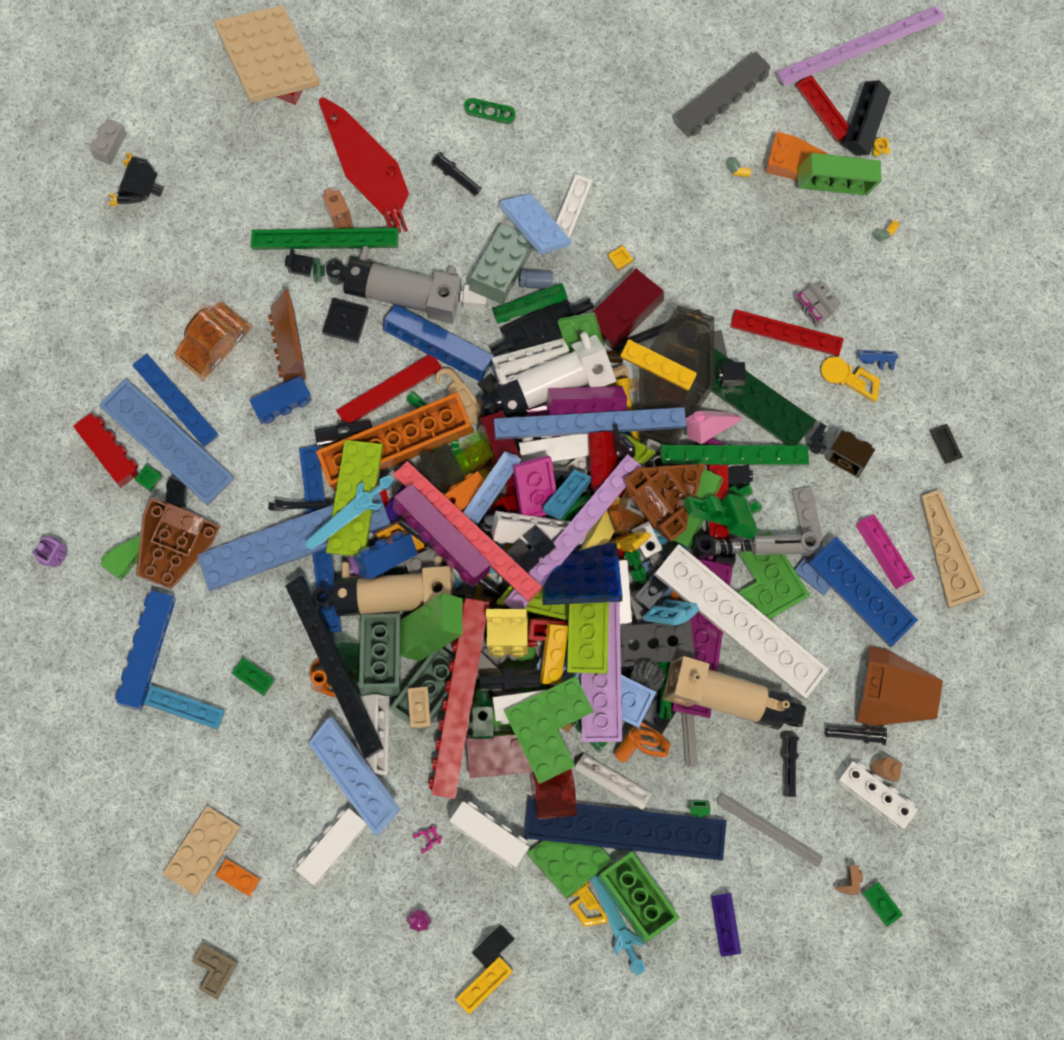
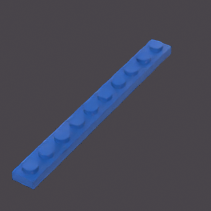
M318 446L299 449L305 501L326 502L322 467L316 452L319 450ZM307 509V514L320 509ZM326 549L312 554L316 588L325 587L333 589L336 578L333 555L327 554ZM326 594L320 596L319 602H325L328 596ZM332 606L327 610L319 608L330 634L343 632L341 617H337L335 607Z

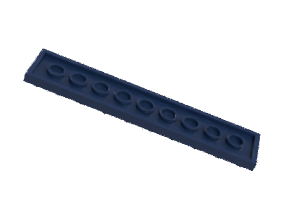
M528 798L524 839L723 861L727 820Z

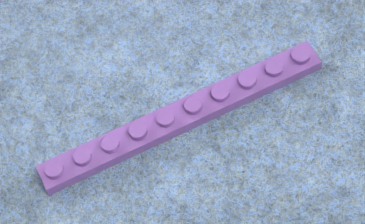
M936 6L776 71V78L784 86L790 85L797 80L807 78L814 73L824 71L848 59L856 58L865 52L873 51L877 47L887 45L894 40L904 38L928 26L936 25L938 22L945 20V13Z
M627 454L554 541L553 544L556 547L547 556L541 557L539 559L540 562L528 574L543 587L626 488L623 480L637 468H642L643 466ZM515 590L504 601V604L510 609H525L529 604Z

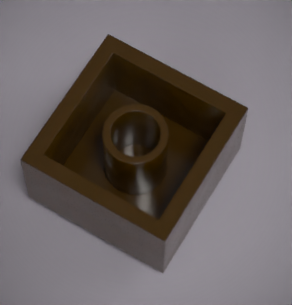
M842 430L830 449L826 460L859 478L875 449L872 448L873 446L870 443L858 440L853 433Z

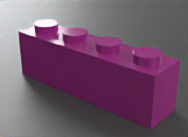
M623 386L548 388L546 405L550 415L626 411L627 395Z

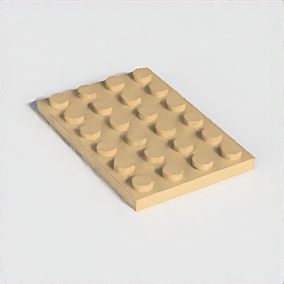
M283 5L214 21L218 35L250 103L320 86V80Z

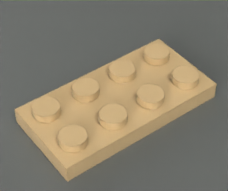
M206 806L162 874L197 896L241 827Z

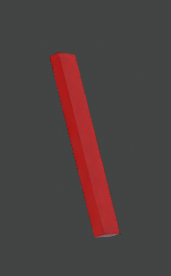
M735 309L730 327L837 357L840 355L844 340L841 337Z
M428 355L340 407L336 412L342 422L354 423L433 376L442 367L436 358Z

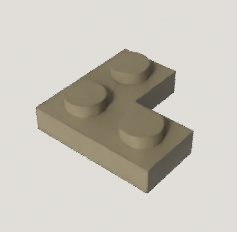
M202 943L192 962L205 968L209 973L199 990L218 1000L238 963Z

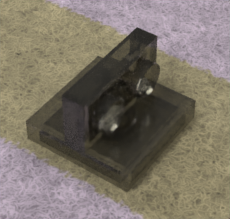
M445 444L435 452L424 450L419 454L422 460L417 463L420 473L441 493L465 478L450 445Z

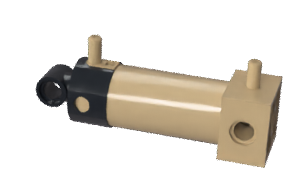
M441 556L434 557L435 567L422 568L423 573L376 576L372 579L350 576L349 563L343 562L342 578H335L333 589L318 587L312 595L318 608L327 610L334 606L337 617L415 611L441 593L455 596V575L449 566L442 567ZM324 594L328 596L325 602H319L320 596Z
M683 656L671 661L663 700L686 707L697 704L779 730L784 724L793 727H803L806 707L801 704L791 703L788 692L710 670V664Z

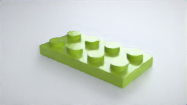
M570 593L567 673L608 674L610 594Z

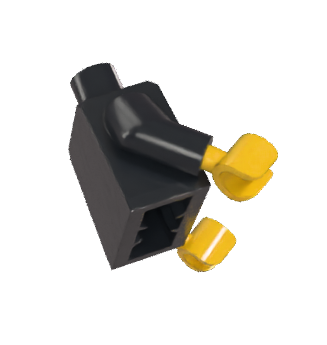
M126 153L125 156L128 160L122 159L126 170L116 193L118 196L113 193L108 195L110 198H114L111 202L107 201L112 207L118 204L141 203L148 199L150 193L160 197L164 189L163 186L154 183L157 173L154 172L153 167L146 159L132 157L130 153Z

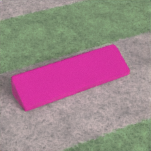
M875 514L862 519L855 525L895 590L915 579Z

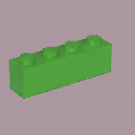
M704 469L696 498L705 500L710 496H716L724 479ZM689 516L686 530L673 541L691 549L704 520Z

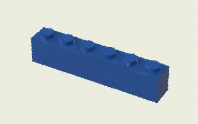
M395 305L384 320L383 331L479 382L482 381L492 365L491 358L494 356L487 351H483L472 343L466 342L455 334L440 328L438 325H434L424 318L413 314L406 308Z
M150 591V594L146 596L144 601L145 611L138 620L140 627L138 632H135L132 640L134 646L127 655V669H124L121 675V681L123 682L121 688H118L115 694L118 705L139 711L143 710L176 602L174 596Z

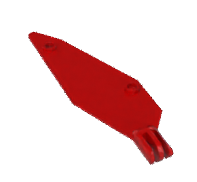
M325 97L320 98L319 105L345 177L384 216L388 228H393L394 226V228L399 229L400 234L402 227L403 232H407L408 228L401 211L409 196V191L398 162L345 109Z

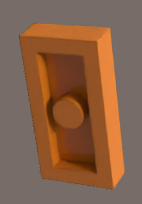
M228 859L224 861L216 874V877L249 897L260 882L259 878Z

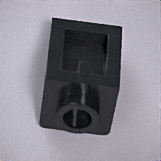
M291 250L290 255H287L285 259L288 273L311 276L314 258L296 255L295 251Z
M821 422L807 443L809 450L817 455L819 453L823 455L827 449L826 446L821 444L827 434L824 432L827 426Z

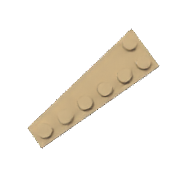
M940 489L923 495L921 501L948 609L984 596V590Z

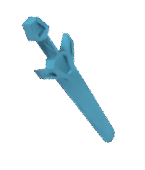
M389 475L380 479V484L370 492H364V482L359 484L356 498L310 537L306 542V547L308 549L316 548L365 510H379L383 505L374 504L373 498L378 493L380 494L383 489L389 490L394 484V480Z
M598 874L591 881L616 937L613 950L616 956L621 949L627 950L629 959L632 961L630 969L636 976L645 972L644 962L637 959L638 957L632 945L642 946L643 943L638 936L629 932L615 903L598 881Z

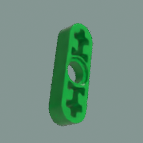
M469 98L464 103L465 113L469 116L503 124H511L516 118V112L511 106L476 98ZM472 104H475V107H476V108H473V110H470V107H469V106H471ZM480 105H482V113L479 112ZM487 108H493L495 110V113L492 115H487L485 113V110ZM507 112H510V115H511V116H509L508 118H505V115H504V114H506Z

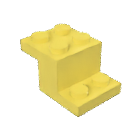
M486 609L487 648L489 655L497 658L504 657V655H512V657L516 658L529 655L527 609Z

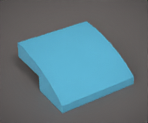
M666 599L661 606L653 605L645 614L643 620L679 625L692 618L700 609L696 603Z

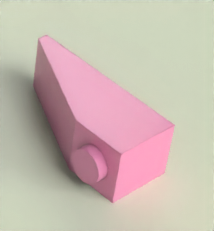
M697 411L686 418L688 439L702 444L740 422L741 417L725 411Z

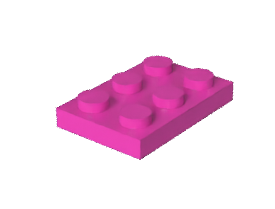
M547 455L512 465L520 514L535 517L547 515L544 513L543 507L556 492L551 457Z

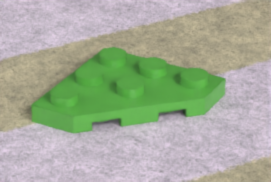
M542 841L528 852V857L566 900L612 863V859L601 847Z

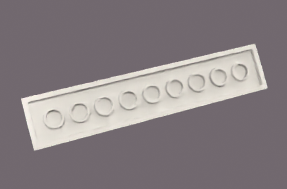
M678 544L654 573L658 579L686 602L696 603L700 609L698 611L803 700L807 699L829 670L681 545Z

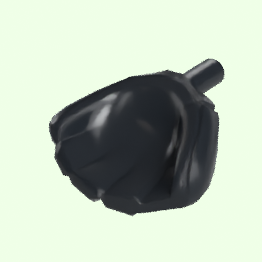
M613 424L615 434L613 445L617 458L624 459L627 454L634 458L636 455L634 444L626 436L620 435L618 425Z

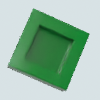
M145 465L134 480L151 492L162 479V476Z
M689 800L690 815L695 817L710 815L711 807L709 801Z

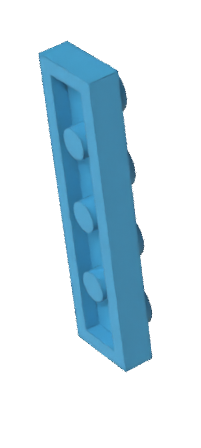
M152 685L144 702L147 706L219 730L225 714L224 710Z

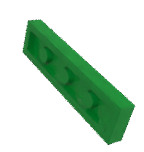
M563 283L492 309L499 324L518 316H524L534 310L543 309L548 305L560 303L568 297Z

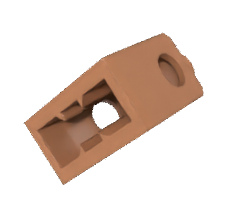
M334 188L326 189L323 200L334 229L354 228L349 208L341 191H335Z

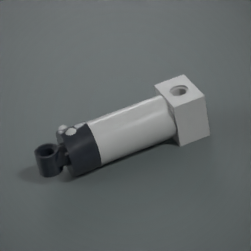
M367 246L362 247L359 259L351 258L348 267L344 266L340 261H331L326 266V273L330 283L334 285L344 283V294L427 312L429 319L450 324L454 322L460 300V292L462 291L461 277L454 276L456 272L455 267H449L447 274L436 271L434 277L383 266L367 260L370 250ZM335 270L340 271L338 275L332 274Z

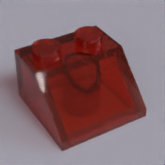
M572 769L540 784L534 772H532L531 789L537 819L577 816L576 791Z

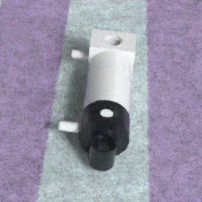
M583 332L580 335L581 341L571 344L574 352L530 370L506 378L503 368L497 367L495 372L499 381L493 383L496 393L494 395L483 394L477 400V406L481 414L485 417L504 410L506 417L510 418L547 402L548 388H575L586 385L589 387H604L616 382L604 346L596 335L589 337L586 332ZM487 404H492L489 408H485Z

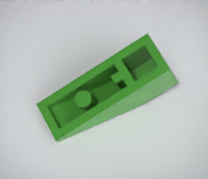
M140 536L105 553L100 565L122 581L137 563Z

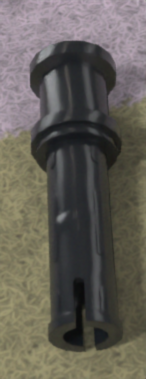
M439 152L432 160V166H437L443 171V175L453 178L474 197L482 189L481 186L460 171L454 161L448 160L443 152Z
M827 725L826 737L863 740L865 744L874 742L885 746L887 728L873 729L870 726H866L862 729Z
M782 736L784 741V753H782L784 759L783 796L796 797V759L799 757L797 746L800 737Z

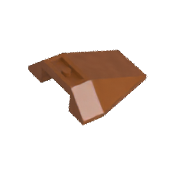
M150 497L142 515L136 576L172 590L199 560L197 554L206 552L213 544L221 526L181 507Z
M869 646L865 665L867 666L863 696L862 701L859 703L856 722L872 726H882L937 719L943 680L889 650Z

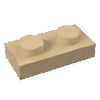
M428 687L408 688L410 728L431 727Z

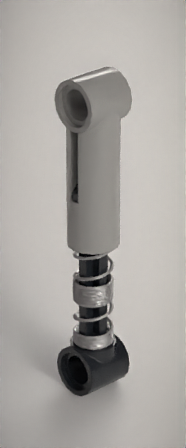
M806 532L803 535L754 536L751 540L748 538L746 540L730 539L729 541L724 539L719 541L709 535H702L697 539L693 547V553L702 560L708 559L715 554L720 555L722 552H727V554L728 552L732 554L751 552L753 555L801 554L803 556H811L819 547L820 538L814 532ZM805 542H810L812 547L807 546ZM700 545H706L708 550L702 549Z

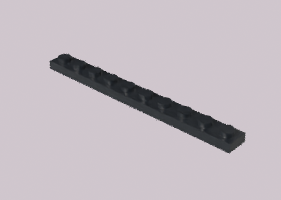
M298 576L285 585L361 752L364 758H370L383 750L384 747L304 576Z

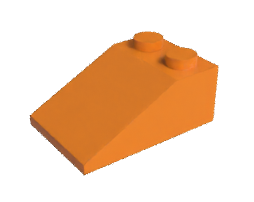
M776 132L766 173L798 181V167L811 153L827 154V152L796 136Z

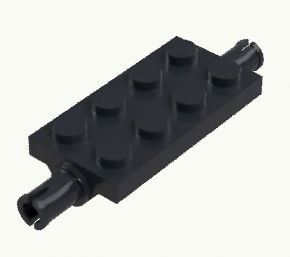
M589 297L577 304H571L568 299H565L560 303H554L501 328L500 332L504 340L490 346V351L494 357H497L508 350L515 352L562 339L558 324L559 318L580 315L594 309L593 302H590L591 299Z

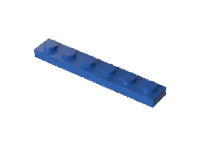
M147 353L132 365L203 447H206L219 436Z

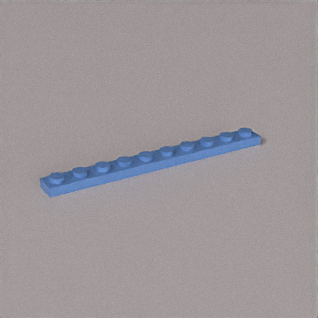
M684 408L498 418L493 421L495 440L580 435L604 431L614 432L613 424L618 425L619 432L680 429L687 426Z

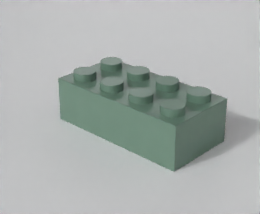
M501 223L471 276L469 291L502 305L504 304L533 250L532 244L521 231Z
M400 613L361 614L359 673L361 696L372 694L392 696L401 694Z
M442 648L431 654L390 707L391 712L410 725L408 688L428 687L430 723H432L442 710L444 699L448 700L449 692L446 691L447 680H452L453 672H449L451 660H455V657ZM417 728L415 730L423 735L427 728Z

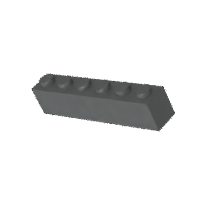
M755 51L676 114L674 124L688 138L692 135H698L705 124L710 125L716 119L715 116L719 113L724 114L729 109L730 104L739 102L745 92L750 93L756 87L755 84L759 81L764 82L769 77L771 66Z

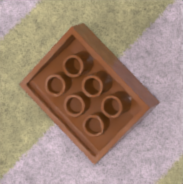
M285 290L271 306V314L268 315L270 326L274 325V332H271L273 343H277L278 348L274 349L276 361L280 360L281 365L277 367L279 378L283 377L284 383L300 375L303 380L307 379L295 310L289 290Z

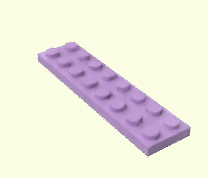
M580 583V593L610 594L608 674L581 673V687L594 711L582 718V742H622L620 583Z

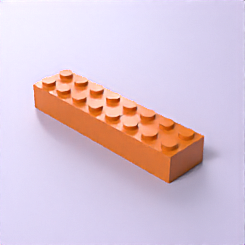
M458 392L316 452L328 484L335 491L337 490L345 440L383 444L380 471H383L474 433V429Z

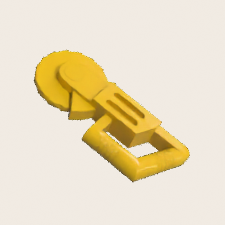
M830 357L823 362L821 374L826 381L835 384L839 383L840 386L845 385L876 403L879 396L880 378L862 367L858 369L855 375L852 374L851 365H847L839 357ZM859 375L872 382L871 394L865 391L866 382L860 379Z
M637 531L634 534L626 532L610 540L606 549L615 547L622 551L632 552L649 540L651 535L648 532Z
M587 883L572 895L578 896L579 899L571 904L570 908L583 927L606 924L609 922L608 918L588 889L590 884ZM583 903L588 911L598 910L601 916L587 918L579 905Z

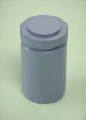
M521 270L520 287L524 288L525 286L526 288L533 289L552 287L553 271Z

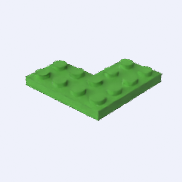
M768 531L761 536H772V533ZM741 552L739 554L755 583L741 590L738 594L769 620L810 597L809 592L785 554L753 555L751 552H745V554Z
M576 676L504 711L539 784L575 767L558 729L594 712Z

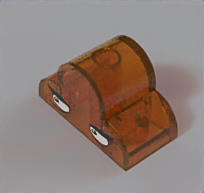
M224 302L218 303L211 310L203 308L187 324L184 330V339L176 349L175 359L204 381L252 329L253 325Z

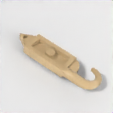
M440 369L435 376L437 385L441 384V375H449L453 383L448 388V394L451 395L458 392L471 424L479 426L480 419L484 416L477 406L476 398L453 369Z

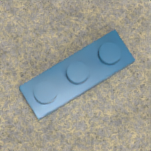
M574 470L543 507L544 513L560 520L591 483V477Z

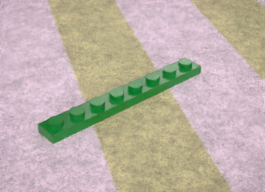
M398 228L252 230L251 233L252 250L360 249L363 246L369 248L399 247Z
M661 445L660 465H808L809 453L808 445Z

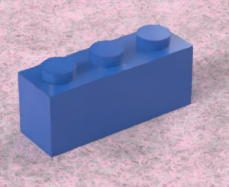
M300 375L249 401L260 424H269L279 415L286 416L292 412V409L298 406L299 408L307 406L312 398Z
M396 531L391 534L390 538L378 540L374 546L359 550V553L353 556L361 578L372 579L418 555L411 534Z

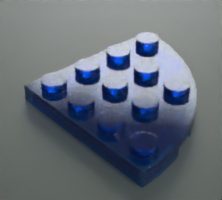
M605 543L581 550L566 558L561 565L556 566L545 582L542 598L543 605L623 602L617 543Z

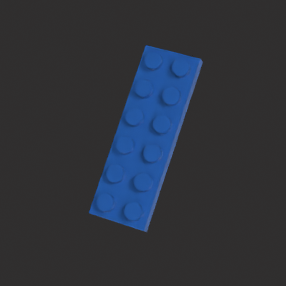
M837 536L809 563L825 582L889 647H892L918 621Z

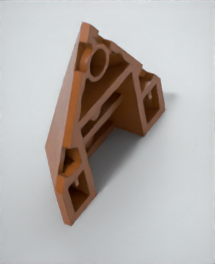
M706 464L637 468L623 480L629 497L657 532L670 542L687 528L689 516L684 500L687 496L696 498L700 478Z

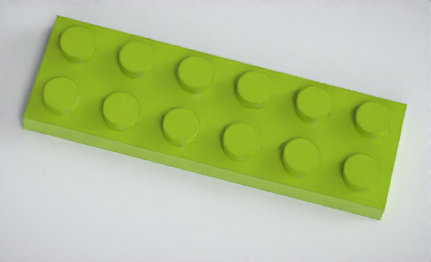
M345 440L332 518L356 498L359 484L364 482V492H370L373 488L375 489L378 484L383 444ZM365 510L330 536L326 553L353 557L359 553V550L367 547L373 510Z

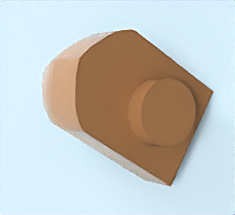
M881 757L874 760L869 765V768L873 774L879 777L899 782L902 763L889 757Z
M859 865L849 866V886L834 888L844 894L859 895L860 882H863L862 870H859Z

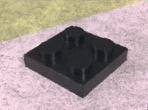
M333 298L322 331L323 335L359 344L369 307Z

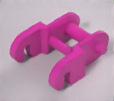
M431 826L430 830L426 832L422 830L413 836L414 839L422 834L426 836L429 846L421 850L422 854L432 849L433 844L441 843L443 837L439 838L436 832L437 826ZM430 832H432L433 836H434L435 839H436V840L433 841V842L431 841L430 837L428 836V834H429Z

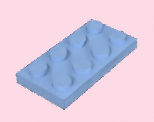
M531 193L501 201L499 207L540 255L570 246L571 239Z

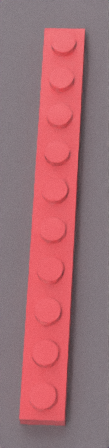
M408 461L393 474L405 488L412 484L491 563V568L528 603L542 590V586Z

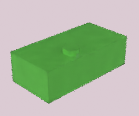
M811 153L798 167V189L868 195L882 181L880 160Z
M441 593L403 618L400 627V656L421 661L462 635V598Z
M630 852L597 877L643 944H646L680 918L633 852Z

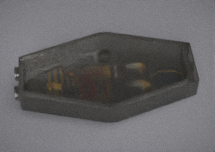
M678 305L649 349L696 372L697 375L689 391H686L638 367L637 410L684 408L685 417L687 418L700 409L714 385V316ZM686 428L637 431V437L641 438L640 441L642 442L651 439L663 445H676Z

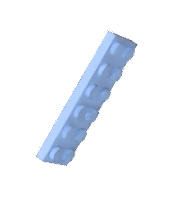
M566 648L561 683L576 676L581 685V673H567L568 648ZM543 654L535 668L536 670H539L540 677L543 662ZM621 675L622 720L639 728L656 692Z
M333 717L328 718L308 744L375 836L379 835L401 809Z

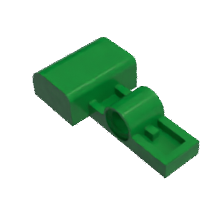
M728 494L720 501V498L717 496H710L705 500L687 496L684 500L688 516L725 525L730 534L753 539L758 533L755 519L745 497Z

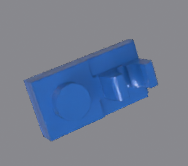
M858 350V358L862 363L874 364V361L879 362L880 370H883V365L888 361L890 370H894L895 361L898 359L896 351Z

